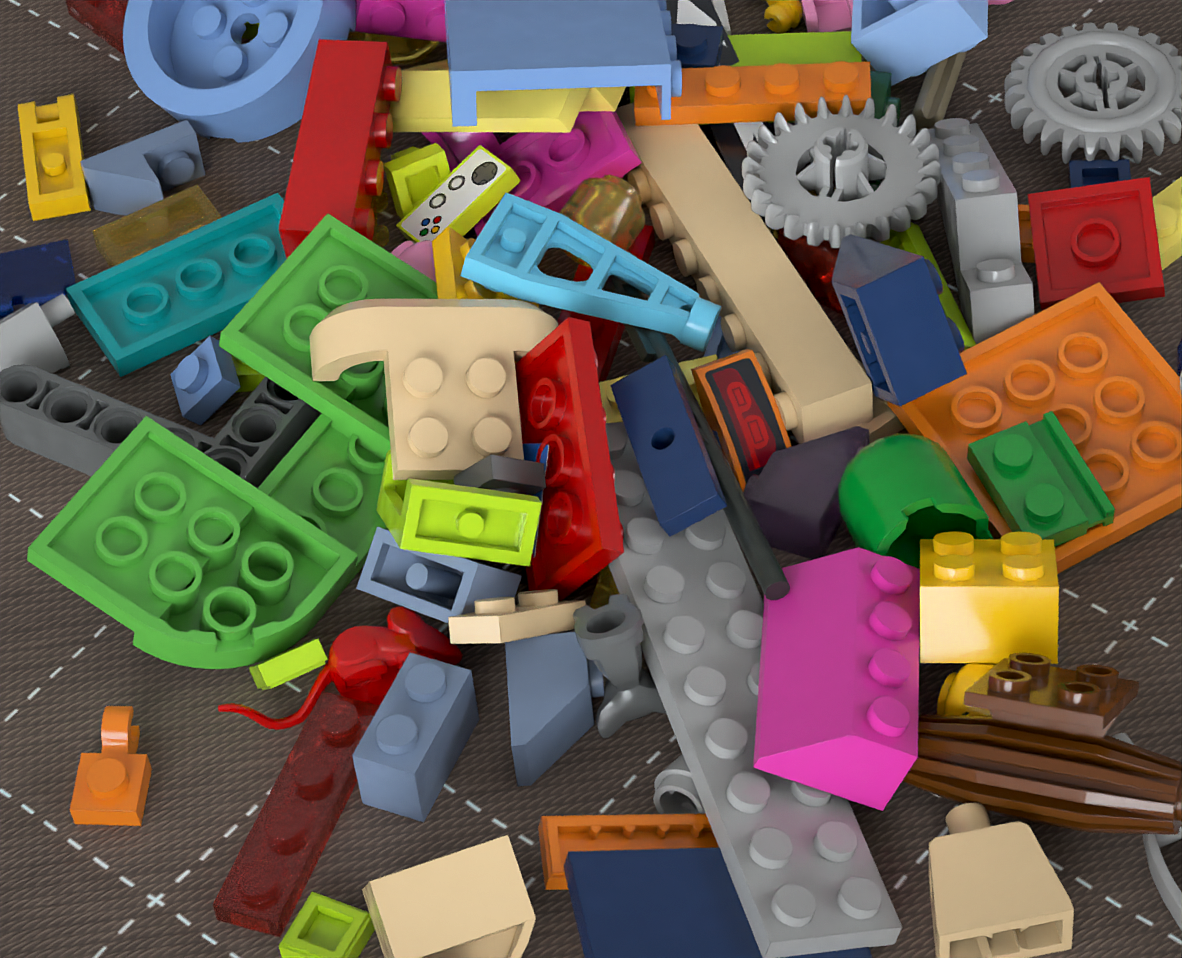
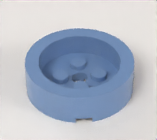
M129 0L123 26V45L127 65L133 79L145 95L179 122L188 120L196 134L208 139L210 137L233 138L238 143L263 139L290 127L302 119L318 40H347L349 32H355L356 1ZM246 22L250 24L260 23L256 37L246 44H241L242 35L247 29L244 24Z

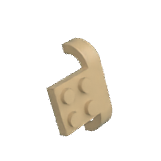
M366 299L354 301L332 310L312 330L309 337L312 380L336 381L343 371L352 366L366 362L384 361L393 480H408V478L418 480H454L455 475L490 454L524 460L515 361H519L559 325L552 316L537 306L520 300Z

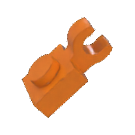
M106 706L101 726V753H81L70 805V812L75 824L142 825L152 767L147 754H136L139 745L140 728L139 726L131 725L134 712L132 706Z

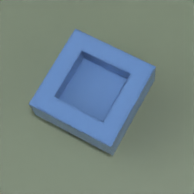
M211 336L195 351L186 356L170 374L182 417L199 425H202L241 387L231 354L219 347V340Z

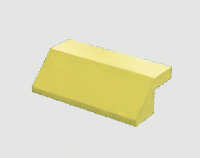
M448 59L401 70V97L399 102H391L389 113H391L393 119V132L570 133L579 111H616L626 87L476 91L477 126L453 127Z

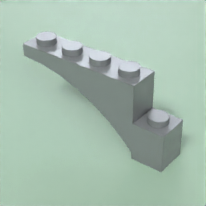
M950 118L936 122L934 128L928 130L930 133V144H936L939 149L941 179L937 185V200L948 240L962 316L973 336V340L978 344L1035 315L1033 283L1021 260L1017 191L978 123L970 124V121L967 119Z

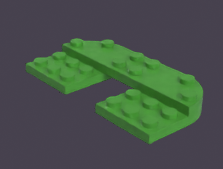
M327 213L223 329L220 335L219 347L321 412V415L262 484L256 488L154 420L145 416L28 547L27 561L134 632L133 645L167 662L201 669H230L265 661L292 647L317 624L364 566L377 527L388 530L376 510L386 454L391 449L384 361L366 362L352 366L343 371L336 381H313L309 337L314 327L339 306L366 299H438L436 282Z

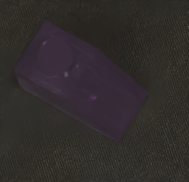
M855 426L773 452L760 476L753 474L749 478L743 493L770 547L811 560L825 555L844 520L838 504V485L847 463L860 449L870 444L869 429Z

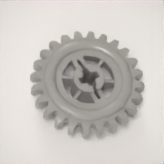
M1084 23L1083 30L1077 31L1072 26L1061 28V36L1058 37L1053 33H1047L1040 37V44L1032 43L1023 49V56L1017 57L1011 63V73L1005 78L1004 87L1006 94L1004 105L1006 112L1011 114L1013 129L1017 130L1023 125V139L1026 144L1031 143L1035 136L1041 133L1040 147L1044 156L1049 153L1053 144L1059 141L1062 142V160L1064 164L1069 162L1072 153L1078 147L1084 148L1087 161L1094 160L1099 150H1105L1110 160L1117 161L1120 155V148L1126 147L1132 153L1134 162L1139 164L1143 155V142L1149 143L1154 153L1160 156L1164 148V133L1172 144H1177L1180 140L1182 127V56H1178V49L1172 44L1165 43L1160 45V36L1154 33H1148L1142 37L1139 35V28L1128 26L1124 31L1118 30L1117 23H1106L1103 29H1098L1094 23ZM1096 69H1098L1100 76L1099 89L1096 84ZM1138 79L1144 91L1130 87ZM1058 86H1060L1070 96L1064 98Z
M844 95L839 113L832 115L827 108L824 97L821 96L818 101L816 118L809 117L805 113L802 104L798 102L795 106L794 126L786 122L782 113L777 112L774 119L775 135L765 125L759 127L758 143L754 140L749 141L747 157L742 162L743 192L751 200L752 211L759 214V216L765 217V224L775 230L784 227V236L792 240L805 235L807 236V245L819 246L823 240H829L831 248H840L842 238L852 234L865 239L872 236L877 241L882 242L890 239V229L903 232L910 228V219L917 220L927 213V205L937 198V185L941 179L939 149L936 144H930V133L927 128H922L916 135V121L912 114L907 116L902 126L896 127L897 111L894 104H890L885 116L878 120L875 119L874 101L871 97L867 99L865 109L859 115H854L849 96ZM810 162L811 164L802 171L806 164ZM885 178L877 190L873 191L869 181ZM833 181H835V187H836L834 193H833ZM815 190L817 197L811 195L808 191Z

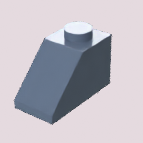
M377 527L356 589L449 624L448 617L475 612V600L496 597L515 598L522 576L477 559L400 549L389 530Z
M575 632L546 634L505 642L511 748L518 787L532 785L594 725L592 698L604 697L603 674L593 660L586 658L577 641Z

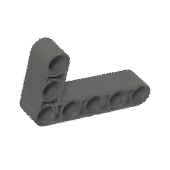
M26 364L13 365L0 372V424L6 439L14 445L89 476L94 475L147 416L258 488L321 415L320 411L265 377L217 436L212 438L35 366Z

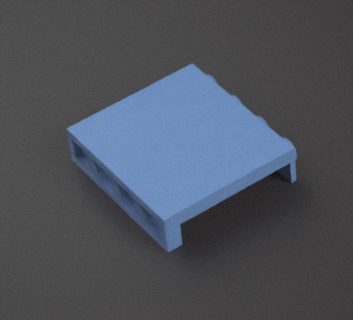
M444 0L453 127L477 126L476 91L655 86L661 119L671 120V97L682 96L681 61L677 60L675 35H671L670 11H666V0Z

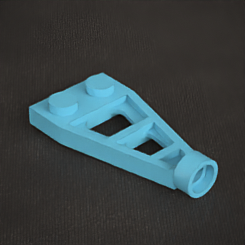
M507 192L466 255L460 275L482 284L491 291L504 293L520 300L672 334L681 344L701 352L705 351L722 307L700 298L699 293L563 214ZM548 248H561L587 262L593 269V272L588 280L575 282L546 275L538 269V265ZM614 275L650 297L647 301L603 291L602 288L608 277Z

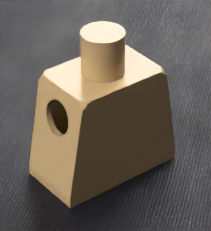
M965 803L953 808L946 816V824L950 835L935 837L929 842V890L936 958H1030L1072 949L1074 920L1072 901L1030 826L1020 821L991 826L986 808L979 803Z

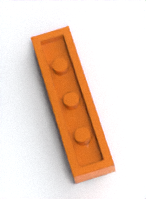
M837 61L818 64L778 63L763 66L731 67L721 65L708 68H681L682 96L671 97V120L661 119L655 86H635V126L774 121L777 112L782 113L786 121H795V106L798 102L802 104L805 113L809 117L816 118L818 101L821 96L824 97L827 108L834 115L839 113L844 95H848L853 114L859 115L865 109L867 99L871 97L870 62Z

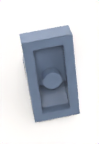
M188 120L80 161L90 201L95 210L160 223L169 221L162 192L205 176L196 132Z

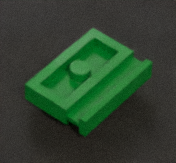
M1053 411L1043 414V420L1028 425L1025 421L968 444L967 460L1012 532L1022 531L1038 534L1042 540H1054L1056 547L1087 534V529L1102 523L1105 527L1113 523L1114 506Z

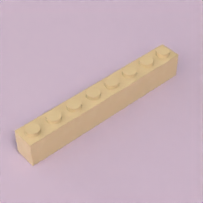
M634 102L618 107L616 112L642 162L627 173L629 187L635 201L639 205L646 203L650 209V216L656 234L661 240L669 239L673 245L674 257L679 270L685 277L692 275L696 281L697 291L700 294L699 297L722 306L719 314L721 316V328L732 352L746 349L753 350L770 386L786 430L792 431L804 452L855 434V426L865 422L868 423L874 419L871 380L759 214L752 211L751 202L744 195V192L699 125L635 126Z

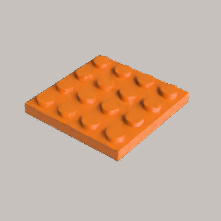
M1100 282L960 353L967 374L902 406H897L887 401V405L910 434L924 436L938 443L947 452L988 515V529L993 539H1001L1004 534L1012 531L967 460L968 444L1025 421L1028 425L1043 420V414L1053 411L1115 508L1112 524L1105 527L1102 523L1087 529V534L1055 547L1057 574L1182 508V395L1180 377Z

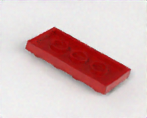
M571 317L565 319L515 364L522 443H541L536 456V462L540 463L544 447L547 444L549 445L545 474L546 488L543 490L535 557H533L532 552L530 567L526 566L529 591L557 589L558 601L565 599L624 553V530L619 520L614 486L615 471L610 460L605 427L606 412L602 406L597 373L598 358L593 347L590 322Z

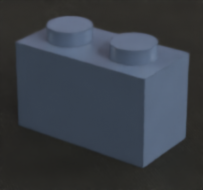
M409 653L352 755L363 804L417 821H425L479 721L471 670Z

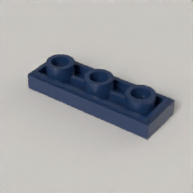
M664 355L610 385L657 519L669 537L727 507L676 367L669 358Z

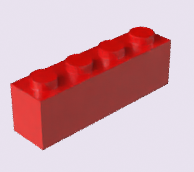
M318 40L278 228L286 258L293 253L327 213L373 241L375 220L373 209H370L372 196H380L383 190L384 167L383 162L380 160L382 148L389 149L391 146L393 119L389 109L391 102H399L402 91L401 68L392 65L388 42Z

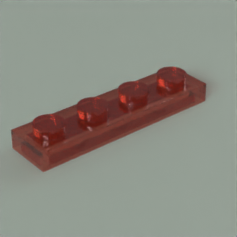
M324 691L321 692L213 903L218 921L281 937L358 781L352 755L380 707L379 705Z

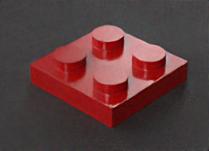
M1150 177L1027 194L1041 311L1100 282L1116 303L1165 297Z

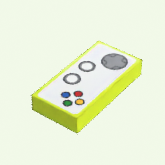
M479 145L396 226L407 240L414 243L424 240L432 241L448 226L464 237L501 201L506 192L509 193L521 180L510 166Z

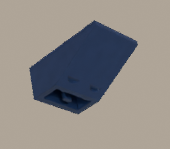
M852 234L843 237L832 283L867 376L872 382L875 396L897 406H902L967 374L960 353L965 349L964 341L956 324L949 317H946L938 296L943 293V285L934 265L928 259H924L923 256Z

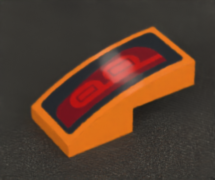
M746 349L691 369L704 416L711 429L717 431L722 451L744 494L800 474L778 406L753 350Z

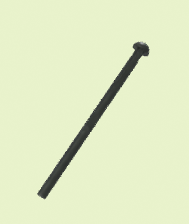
M614 275L608 277L602 288L608 292L646 300L642 291ZM623 323L642 362L651 363L666 355L676 367L727 503V507L723 508V511L766 598L769 600H779L789 593L790 585L663 332Z

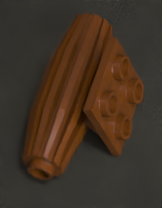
M1013 653L1009 655V658L1001 660L965 691L964 705L988 709L991 716L918 715V758L902 780L903 783L959 804H982L986 808L987 813L1089 833L1175 835L1179 833V829L1182 827V762L1106 735L1121 711L1138 695L1139 681L1118 678L1119 672L1114 668L1086 664L1078 666L1076 670L1050 666L1051 660L1043 655Z

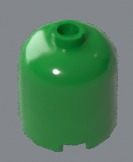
M897 433L875 440L860 449L847 463L838 485V504L840 513L857 548L859 547L882 556L894 557L905 564L920 569V539H933L935 535L949 531L965 532L971 534L974 539H993L988 529V515L947 452L938 443L921 435Z

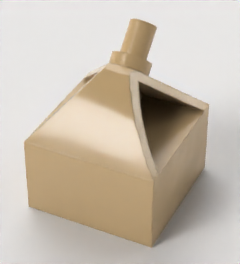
M508 835L369 881L362 889L384 958H521L529 942L536 920Z

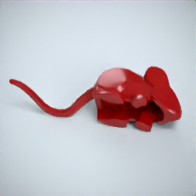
M397 606L388 613V626H355L346 629L336 637L330 647L328 661L318 674L304 704L297 712L290 716L279 719L271 718L253 708L236 703L221 704L217 708L219 712H234L244 715L268 729L281 730L291 728L302 723L312 713L325 689L332 681L349 709L369 708L381 705L410 652L452 665L459 663L463 655L455 644H450V639L426 624L415 611Z

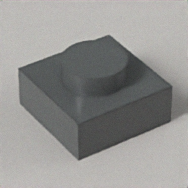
M490 454L455 475L454 485L533 496L546 488L544 463Z

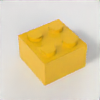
M958 531L942 532L935 535L933 539H920V663L998 664L1004 658H1009V655L1013 653H1034L1048 657L1051 660L1050 664H1058L1059 584L1054 540H1042L1038 534L1022 531L1004 534L1001 539H974L971 534Z

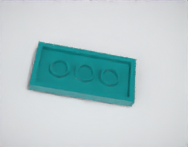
M278 193L66 288L73 310L120 377L222 331L284 263L287 258L278 230L284 200Z

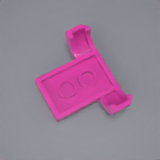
M579 111L570 133L518 132L505 142H502L497 132H422L431 144L437 143L445 150L450 172L481 145L510 166L521 180L509 194L563 215L571 213L577 206L611 183L618 181L626 173L642 163L616 111ZM497 205L474 226L477 237Z

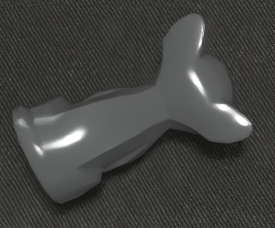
M622 593L609 596L608 605L596 609L584 605L575 610L573 617L577 641L586 658L593 660L600 672L607 678L604 687V700L598 709L596 718L600 736L609 738L626 721L645 717L651 712L667 714L652 676L641 667L642 651L640 643L644 637L642 631L644 621L641 610L631 604L628 595Z

